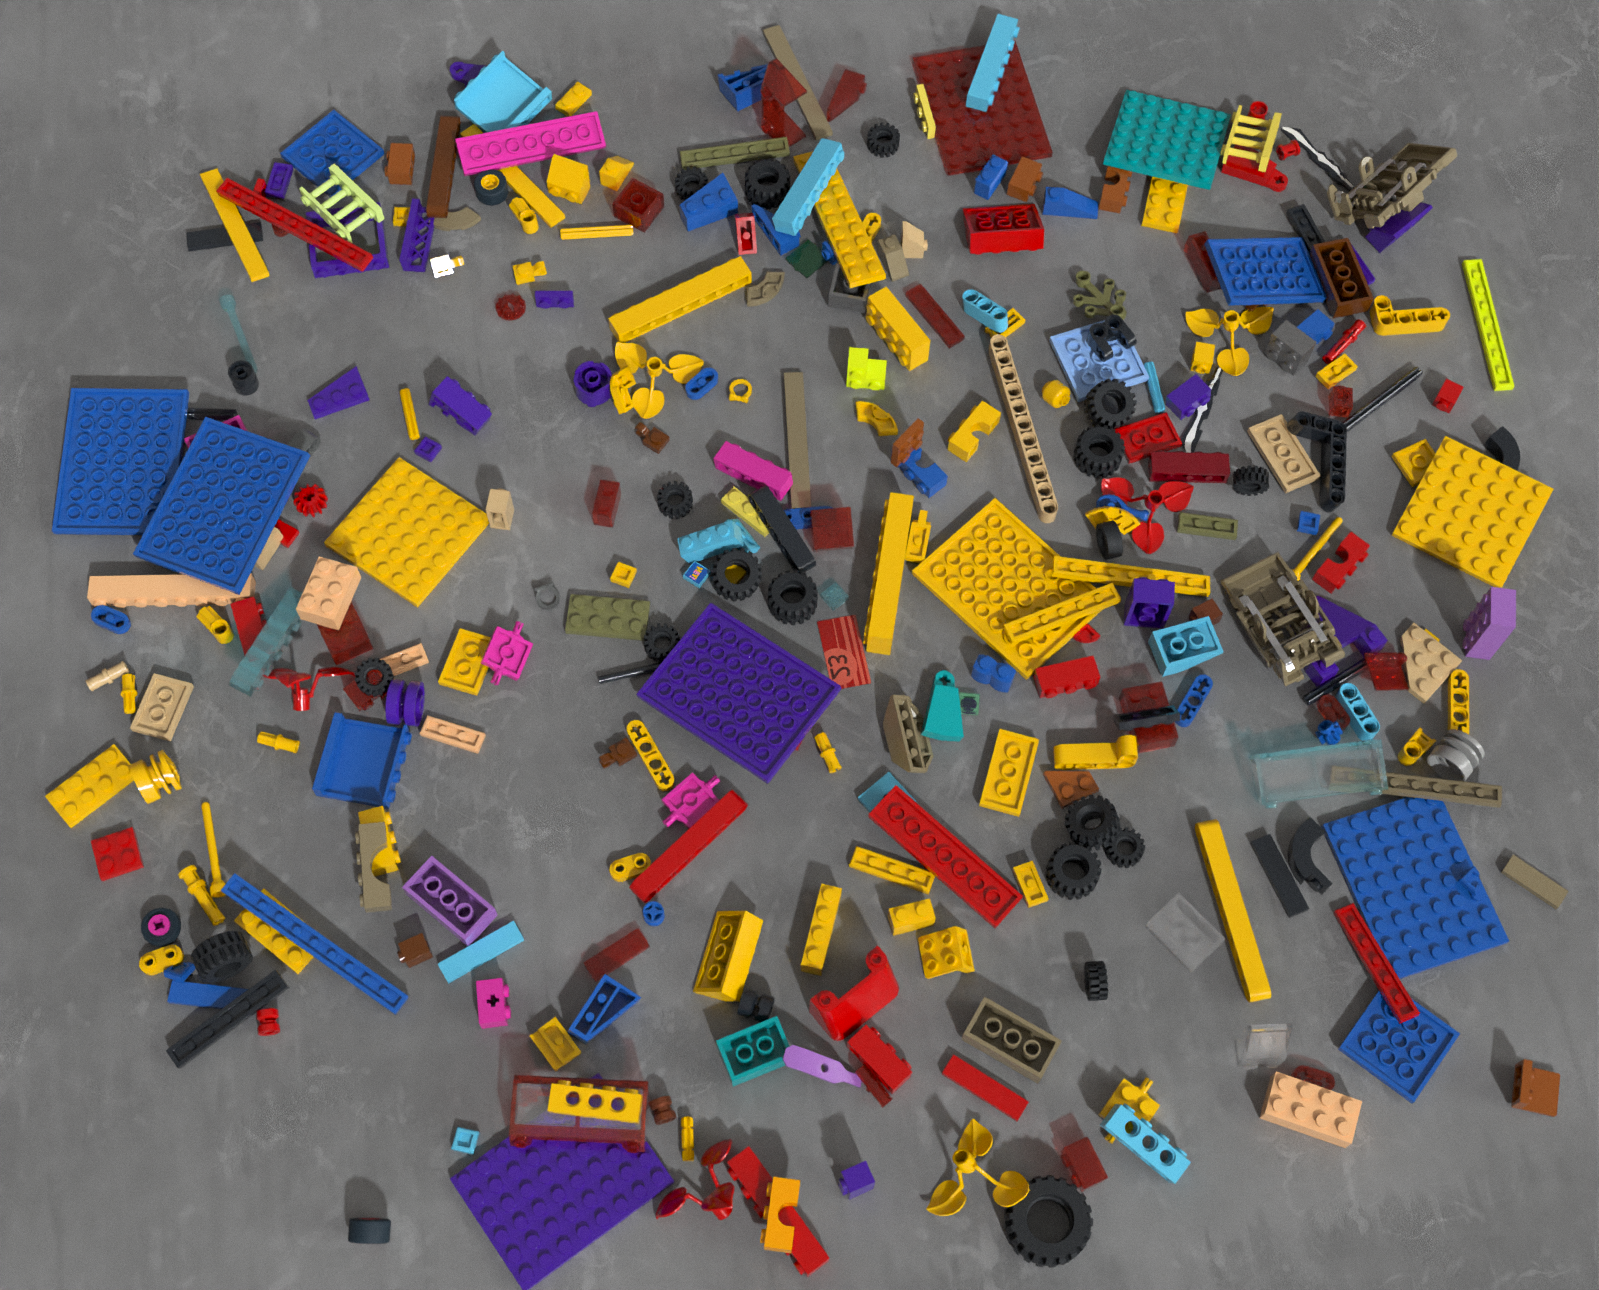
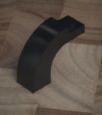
M1502 426L1489 436L1483 446L1493 454L1496 461L1517 471L1520 465L1519 446L1512 434Z
M1309 817L1298 828L1290 841L1288 862L1293 876L1300 885L1307 880L1310 887L1322 895L1333 883L1314 865L1311 858V848L1325 831Z

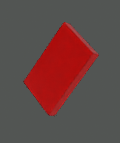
M1167 412L1115 429V433L1119 432L1121 435L1120 439L1124 440V456L1128 464L1149 458L1151 452L1158 450L1167 452L1182 446V442Z

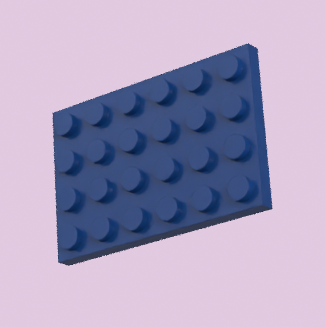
M1302 237L1208 239L1204 244L1228 306L1320 303L1327 299Z

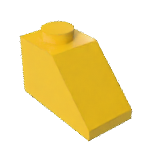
M620 156L608 158L599 171L601 185L618 191L632 169L634 162Z

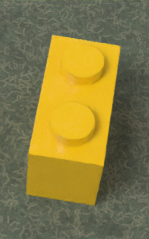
M930 898L889 908L887 915L893 936L934 926L936 920Z

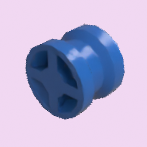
M652 901L644 906L643 917L646 924L653 927L662 924L665 915L664 908L660 903Z

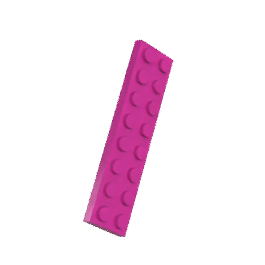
M597 111L455 139L464 176L478 174L490 169L498 170L552 159L554 154L564 157L606 148Z

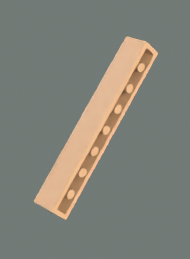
M250 573L240 595L186 575L90 576L87 599L94 607L99 605L115 606L118 608L126 606L142 608L147 605H155L157 607L176 605L185 607L187 605L206 606L207 604L226 606L230 603L255 597L256 581Z

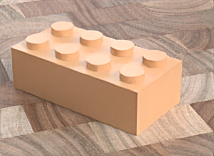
M1276 1071L1270 1077L1260 1119L1346 1148L1352 1144L1362 1101Z

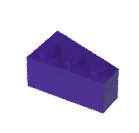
M448 376L432 392L428 404L431 407L436 405L444 410L442 414L446 417L450 414L457 420L456 423L475 436L492 416L488 406L483 403L480 404L475 400L476 398L471 392L463 390L458 381L453 378L450 379Z

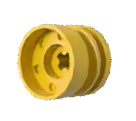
M164 750L157 752L160 759L159 762L153 754L149 756L150 766L143 759L129 765L131 775L147 804L162 798L160 792L162 787L168 794H171L170 783H172L176 791L182 789L178 770Z

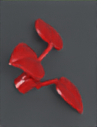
M1116 477L1102 479L1101 481L1102 495H1116L1126 505L1128 501L1132 503L1145 500V506L1150 510L1147 523L1140 522V525L1132 530V539L1146 554L1156 552L1164 540L1162 525L1151 523L1155 510L1162 503H1164L1166 509L1172 512L1184 510L1189 504L1194 486L1191 484L1172 481L1162 484L1158 490L1151 491L1148 496L1144 494L1141 497L1132 499L1134 488L1127 479Z
M342 667L320 668L315 676L310 692H308L307 688H300L299 683L300 681L310 679L311 674L296 672L288 668H277L261 672V677L278 679L288 688L291 686L293 710L306 711L310 709V698L314 697V690L320 677L346 674L355 677V673Z
M731 1139L712 1145L701 1158L702 1166H708L716 1189L703 1201L690 1193H686L687 1189L685 1187L672 1190L660 1202L656 1211L657 1220L659 1217H667L676 1213L684 1205L686 1199H691L698 1203L704 1211H712L718 1220H723L731 1214L733 1210L734 1185L731 1182L719 1185L713 1170L714 1164L722 1162L727 1156L732 1144Z

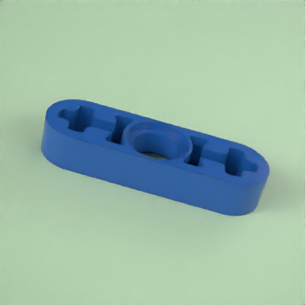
M1199 675L1196 677L1177 709L1180 713V721H1175L1178 726L1188 727L1194 720L1213 686V681L1209 676ZM1202 682H1205L1206 685L1202 689L1201 693L1198 692L1197 690L1199 689L1200 684ZM1191 696L1196 697L1199 700V704L1191 705L1188 702V698ZM1186 709L1190 710L1187 718L1182 720L1181 715L1184 714Z

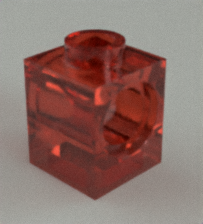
M1333 386L1329 394V416L1348 417L1353 408V388Z

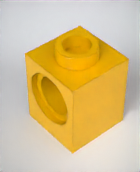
M1196 342L1192 353L1190 371L1209 374L1213 364L1214 344Z

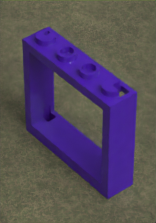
M344 207L327 209V211L333 216ZM357 207L339 220L342 225L349 224L363 214L365 210L362 207ZM315 211L306 212V219L322 228L330 227ZM384 220L380 223L377 222L380 253L372 254L373 259L363 272L389 268ZM309 244L311 268L315 278H326L328 276L356 272L362 273L360 270L339 259L318 262L316 247Z

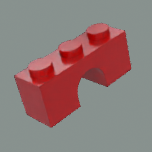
M1350 532L1335 552L1343 560V563L1338 564L1327 558L1316 571L1312 580L1330 594L1335 589L1340 590L1346 582L1344 578L1347 575L1351 577L1358 568L1356 564L1358 562L1363 563L1368 557L1369 553H1367L1370 545L1353 532Z

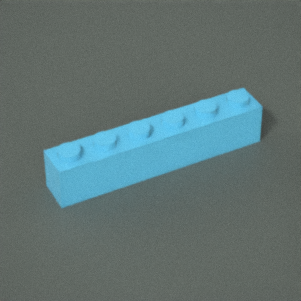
M1001 14L997 15L968 91L966 107L986 112L988 106H992L995 97L993 93L998 91L1000 84L998 79L1003 77L1005 70L1003 66L1004 64L1007 65L1010 54L1008 52L1013 50L1015 43L1013 39L1014 37L1017 38L1020 27H1017L1018 19Z
M821 138L772 218L776 231L796 236L799 229L803 227V223L807 216L811 214L814 204L818 202L831 176L835 174L836 168L844 159V151L840 142Z

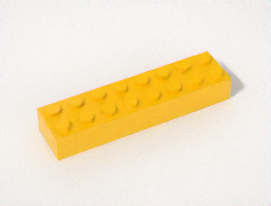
M890 492V498L885 499L863 644L867 645L866 652L890 655L913 507V495Z

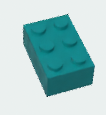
M777 1016L716 1040V1047L732 1087L785 1066L783 1062L784 1052L786 1048L790 1047Z

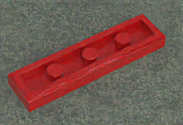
M954 1054L942 1072V1075L1016 1122L1029 1103L1026 1099Z

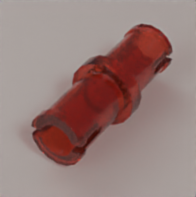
M866 1064L855 1072L867 1087L866 1091L868 1093L871 1092L882 1108L893 1100L880 1084L882 1081L876 1079Z

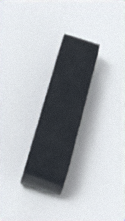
M765 485L748 495L750 504L792 569L798 570V573L801 574L815 567V558L769 487Z

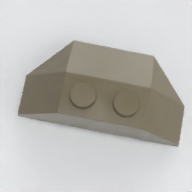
M891 695L883 721L891 761L907 772L926 773L933 759V753L929 737L920 735L924 718L917 707L911 703L912 700L909 696Z

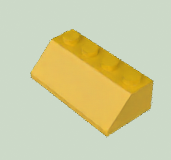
M717 911L693 992L722 1001L740 1002L757 940L761 932L762 919L748 911Z

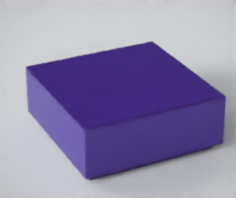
M425 436L414 452L421 458L432 462L442 449V446Z

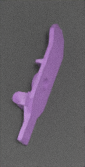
M795 1045L785 1049L783 1062L786 1067L799 1070L833 1084L845 1082L858 1088L861 1087L863 1077L847 1071L841 1062ZM822 1064H823L824 1067H825L824 1072H822V1070H821V1065H822Z

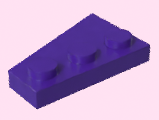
M356 366L307 401L314 419H318L364 403L370 399Z

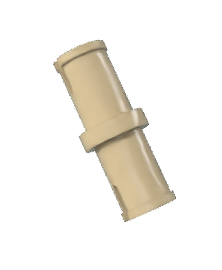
M121 661L109 669L104 668L101 673L85 681L93 692L107 683H113L114 679L130 671L126 663Z

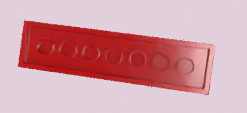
M897 785L868 814V817L993 928H996L1023 898L1016 889Z

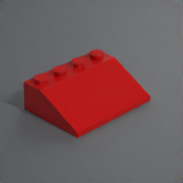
M1035 204L962 208L970 254L980 255L989 252L997 254L1004 251L1019 252L1020 250L1036 251L1044 249V226Z

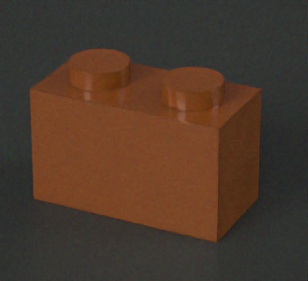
M391 143L390 151H387L388 166H385V176L389 178L390 184L412 185L415 163L413 144Z
M1022 157L1008 184L1007 195L1025 202L1028 201L1030 196L1033 197L1037 188L1035 185L1037 182L1040 183L1043 177V172H1041L1042 164Z

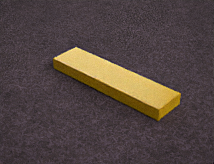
M856 846L849 867L928 895L935 878L930 871Z

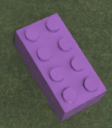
M1491 587L1483 595L1482 600L1477 603L1476 608L1470 612V616L1463 623V630L1466 631V637L1463 640L1465 657L1490 660L1516 628V590Z
M433 856L402 887L408 897L466 946H470L498 916L492 905Z

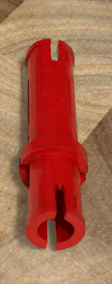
M1357 319L1349 329L1343 332V336L1322 357V360L1328 365L1336 360L1351 343L1357 340V336L1366 328L1365 322Z

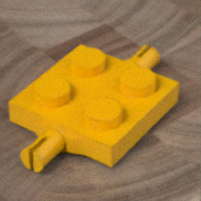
M1145 1077L1142 1084L1137 1087L1125 1078L1122 1079L1098 1115L1104 1119L1115 1104L1123 1105L1125 1103L1135 1111L1133 1115L1139 1120L1143 1118L1150 1122L1160 1107L1146 1093L1153 1084V1081H1149V1078ZM1130 1121L1125 1125V1131L1129 1134L1133 1130V1124ZM1108 1133L1105 1140L1113 1144L1115 1137Z

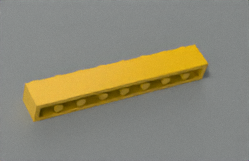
M741 256L735 259L732 258L720 266H715L703 274H698L686 282L679 283L678 286L664 290L661 294L649 297L642 303L632 305L625 311L613 314L608 318L609 328L618 342L626 343L752 283L751 271Z

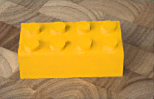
M887 286L870 295L866 306V321L876 329L879 338L885 340L889 350L897 355L900 364L906 366L911 371L928 361L931 340Z

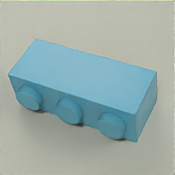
M732 520L677 538L680 556L689 564L719 555L720 553L722 554L727 549L731 551L732 548L744 546L741 528Z

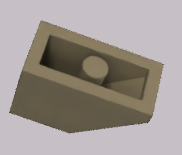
M896 235L878 240L877 254L891 281L909 276L904 252Z

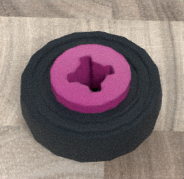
M163 907L155 908L148 912L141 923V933L144 939L154 946L161 947L173 943L181 931V921L178 915L171 909Z

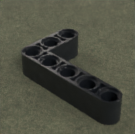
M1301 411L1287 423V429L1295 436L1321 442L1320 506L1326 512H1333L1345 501L1347 428L1341 421Z

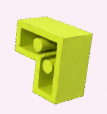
M849 347L846 387L853 389L867 388L875 391L884 390L887 360L868 359L869 349Z

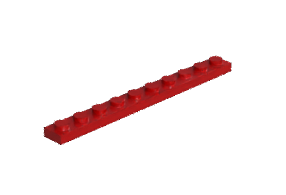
M226 178L216 190L220 197L361 272L364 271L373 259L371 253L229 178Z

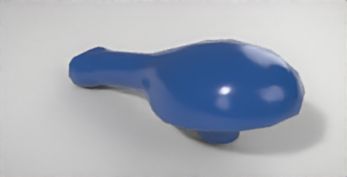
M1103 495L1096 501V508L1103 506L1118 507L1130 512L1141 521H1147L1148 510L1131 508L1116 495Z

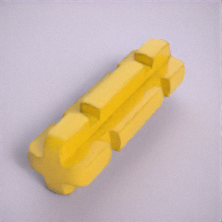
M686 1116L681 1118V1127L683 1128L681 1130L682 1149L684 1150L682 1151V1160L688 1162L694 1160V1150H692L694 1148V1132L692 1129L693 1118Z

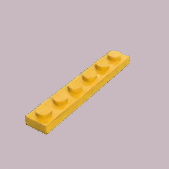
M1110 583L1004 624L1003 629L1011 645L1116 605L1121 602V597L1114 584Z

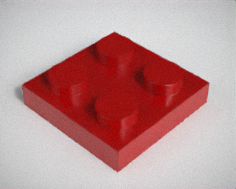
M133 827L91 840L99 877L102 881L144 868Z

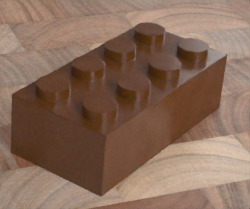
M1349 238L1314 244L1309 255L1327 299L1325 301L1332 318L1367 312L1374 298Z

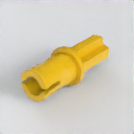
M124 674L121 677L122 691L120 693L121 697H123L124 713L133 714L136 711L135 697L138 694L135 689V675Z
M260 732L257 736L259 744L274 747L275 750L282 749L297 753L300 741L285 738L282 734L277 736Z
M825 732L817 734L815 740L821 751L820 756L824 758L829 773L837 772L836 769L840 770L842 767L834 753L836 751L835 748H832Z

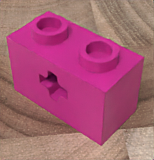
M502 978L476 981L478 1016L481 1028L508 1026V1019L511 1018L510 1005L506 1006V997H509L508 984H505ZM494 999L497 1000L495 1004L496 1007L491 1006Z

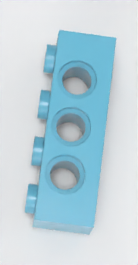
M1125 1103L1123 1105L1115 1104L1100 1126L1166 1181L1176 1184L1191 1163L1186 1158L1187 1154L1179 1147L1174 1149L1168 1144L1170 1140L1162 1133L1156 1134L1151 1129L1152 1125L1143 1118L1139 1120L1133 1115L1135 1111ZM1128 1121L1133 1124V1130L1129 1134L1125 1131V1125ZM1145 1136H1148L1151 1141L1147 1148L1142 1144ZM1163 1150L1168 1154L1165 1162L1160 1160V1153Z

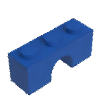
M919 448L918 450H913L910 453L909 459L898 467L909 481L912 480L921 494H925L930 498L946 486L948 476L936 463L927 468L917 466L916 462L921 459L922 449Z

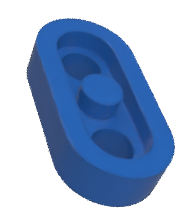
M704 368L694 376L685 386L687 397L692 400H698L708 393L718 383L717 371L713 368Z
M99 605L91 612V619L97 626L113 633L124 634L131 627V621L126 614L108 606Z

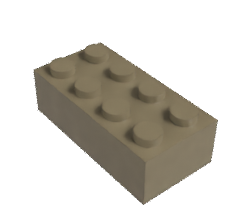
M986 997L983 998L961 1039L1037 1084L1042 1079L1062 1040Z

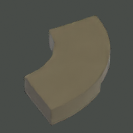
M466 207L461 211L448 212L447 218H435L434 228L442 231L465 230L480 222L481 217Z
M766 272L765 278L761 283L756 286L747 287V307L758 306L773 299L783 286L785 272Z

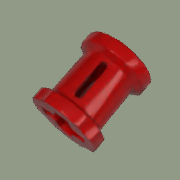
M1291 140L1288 144L1277 145L1276 153L1278 158L1283 161L1289 156H1298L1300 154L1299 143L1296 140Z

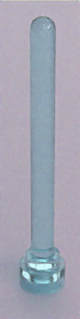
M224 295L219 299L221 308L228 313L245 359L252 365L256 373L258 368L234 310L236 306L235 299L232 295Z

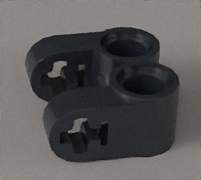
M1109 315L1105 322L1093 324L1089 329L1087 337L1088 346L1091 347L1103 362L1113 358L1114 355L1107 341L1118 340L1125 349H1129L1137 344L1134 333L1118 315Z

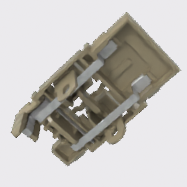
M1407 143L1391 159L1379 164L1376 168H1374L1372 158L1365 156L1359 164L1361 182L1348 194L1337 191L1333 184L1328 187L1327 197L1334 214V219L1343 221L1346 225H1351L1355 220L1364 219L1367 228L1373 229L1374 227H1382L1392 215L1399 214L1401 210L1412 211L1424 200L1422 191L1432 183V180L1437 178L1436 174L1457 157L1456 149ZM1366 163H1367V166H1368V171H1367V172H1366V170H1365V165H1366Z
M1276 552L1220 582L1234 609L1238 610L1236 617L1240 620L1244 630L1263 660L1266 661L1268 668L1273 667L1275 674L1279 679L1281 678L1286 687L1304 679L1301 671L1303 667L1322 660L1327 668L1334 664L1333 662L1345 657V652L1341 648L1342 645L1337 637L1334 636L1335 629L1319 606L1315 594L1307 588L1302 579L1297 581L1298 578L1293 570L1289 569L1280 553ZM1295 605H1298V607L1289 610L1287 612V616L1285 617L1281 612H1279V609L1283 608L1285 611ZM1275 612L1280 619L1274 621L1269 618L1272 617L1271 613ZM1286 628L1291 638L1284 640L1283 632L1280 629Z

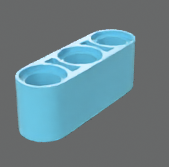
M970 289L963 293V310L966 314L995 332H1004L1008 328V313L1005 308L976 290Z
M1345 683L1335 695V701L1357 737L1365 742L1371 741L1378 733L1380 724L1357 687L1352 683ZM1343 693H1347L1350 698L1345 697ZM1354 710H1358L1361 715L1356 714ZM1364 727L1370 728L1372 732L1366 731Z

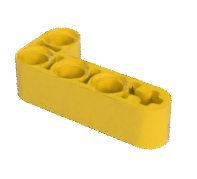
M1384 295L1377 296L1369 310L1373 330L1376 334L1382 336L1439 332L1444 329L1450 318V312L1443 307L1393 310L1390 299Z
M1133 735L1120 736L1116 743L1059 744L1053 747L1054 766L1058 770L1129 768L1134 766L1138 759L1136 736Z

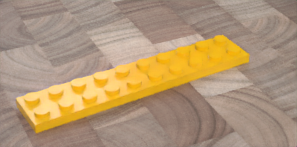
M813 151L793 156V161L799 174ZM836 168L835 174L831 176L827 187L822 191L818 202L813 207L849 287L854 288L886 279V273L841 175Z

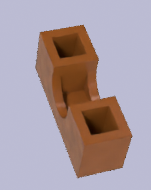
M1107 166L1105 180L1111 181L1115 185L1104 184L1099 210L1120 214L1121 208L1126 206L1128 196L1124 194L1129 191L1131 181H1127L1128 177L1131 178L1132 171Z

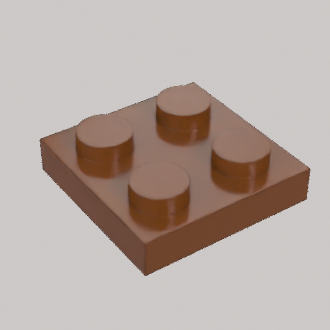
M919 418L893 443L891 464L895 467L905 463L909 459L910 453L913 450H918L923 443L924 422Z

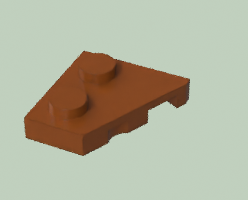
M1045 771L1043 773L1062 809L1073 804L1075 800H1081L1083 796L1086 798L1099 791V787L1089 771Z

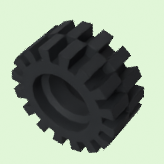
M883 122L880 123V126L875 124L874 127H871L867 136L868 150L870 149V153L873 154L875 152L874 156L876 157L880 154V158H884V155L890 157V153L893 156L899 147V130L895 129L894 125L889 127V123L883 125ZM880 137L888 138L890 141L887 143H881L877 141V139Z
M687 167L686 171L682 169L681 174L678 172L677 177H675L676 194L681 200L684 198V201L708 184L705 172L702 173L701 169L696 171V167H693L692 170ZM688 182H696L699 184L695 188H688L685 186V184Z
M1251 465L1248 468L1243 466L1241 469H1236L1233 472L1234 491L1238 494L1241 493V495L1247 494L1248 496H1251V494L1256 496L1258 493L1263 494L1264 491H1268V470L1264 469V467H1251Z
M671 481L667 482V487L665 484L662 485V490L659 489L657 494L659 511L663 512L665 517L669 515L670 519H673V516H676V519H680L679 515L685 517L686 512L689 514L690 508L693 507L691 489L689 490V486L686 485L684 487L683 482H680L678 485L677 481H674L672 485ZM672 495H679L683 499L678 505H671L667 500Z
M658 623L656 628L653 625L650 627L651 630L646 631V635H644V648L650 659L653 657L654 661L657 662L660 659V662H663L680 641V636L672 625L668 627L667 623H664L663 626ZM659 637H666L669 639L670 644L667 648L659 649L654 645L655 640Z
M379 658L363 660L362 664L357 666V671H355V682L360 691L367 696L373 695V697H377V695H384V692H388L390 682L394 679L389 664L384 660H379ZM371 670L380 671L382 673L381 682L376 685L369 684L366 680L368 672Z
M1125 827L1124 830L1118 828L1119 835H1114L1116 840L1113 843L1108 841L1109 846L1105 850V853L1108 854V860L1112 859L1113 865L1119 864V868H1122V866H1125V868H1129L1130 865L1132 867L1141 860L1145 850V845H1143L1145 841L1143 838L1140 839L1141 834L1139 832L1135 834V829L1129 831V827ZM1121 841H1128L1133 847V852L1129 855L1121 854L1118 851L1117 844Z
M1104 961L1085 962L1084 982L1088 1001L1107 1000L1108 975Z

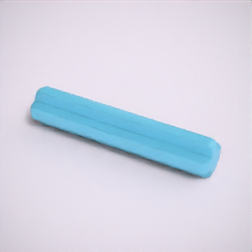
M1152 361L1146 362L1144 367L1149 375L1147 384L1154 411L1157 414L1163 413L1165 411V404L1155 365Z

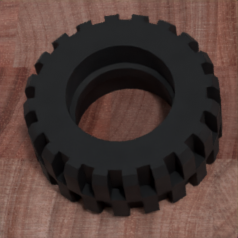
M1047 1175L1042 1178L1037 1176L1030 1181L1027 1180L1029 1184L1027 1196L1019 1203L1007 1207L1004 1212V1231L1007 1232L1008 1236L1006 1238L1008 1243L1013 1245V1250L1017 1255L1021 1254L1024 1257L1023 1260L1028 1263H1036L1038 1267L1049 1266V1268L1068 1263L1085 1248L1092 1234L1093 1218L1090 1216L1092 1210L1091 1206L1086 1204V1196L1084 1193L1080 1194L1076 1190L1078 1187L1074 1183L1070 1185L1066 1182L1067 1179L1062 1177L1056 1179L1054 1175ZM1038 1201H1053L1059 1204L1066 1212L1069 1219V1228L1061 1240L1054 1243H1046L1037 1239L1029 1230L1027 1214L1031 1206Z

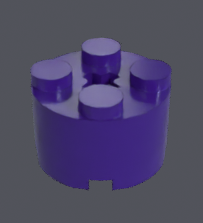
M587 361L576 368L574 375L576 396L581 402L587 404L588 407L601 405L612 397L610 390L612 374L608 366L601 362L593 363V361Z

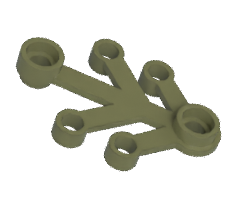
M1077 272L1075 278L1077 286L1086 288L1094 296L1087 297L1077 294L1073 298V304L1076 307L1091 304L1085 307L1084 315L1087 318H1093L1095 315H1118L1123 320L1126 318L1127 312L1124 306H1122L1126 299V292L1121 289L1117 290L1114 298L1116 300L1115 304L1113 305L1110 302L1111 291L1115 286L1113 279L1108 278L1104 280V292L1102 294L1090 282L1091 275L1089 272ZM1092 305L1104 306L1106 309L1095 308Z

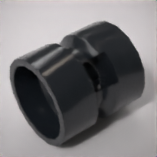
M243 360L236 361L230 365L228 375L235 391L243 396L256 392L259 387V381L252 365Z
M746 988L742 995L737 1015L745 1018L753 1016L754 1021L760 1023L768 1020L775 997L766 994L759 996L758 991Z

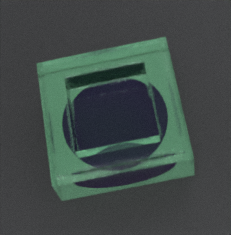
M959 692L961 714L978 715L980 694Z

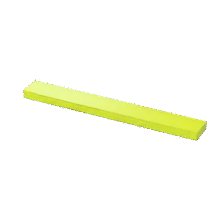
M1482 259L1463 260L1462 267L1493 390H1513L1514 382Z

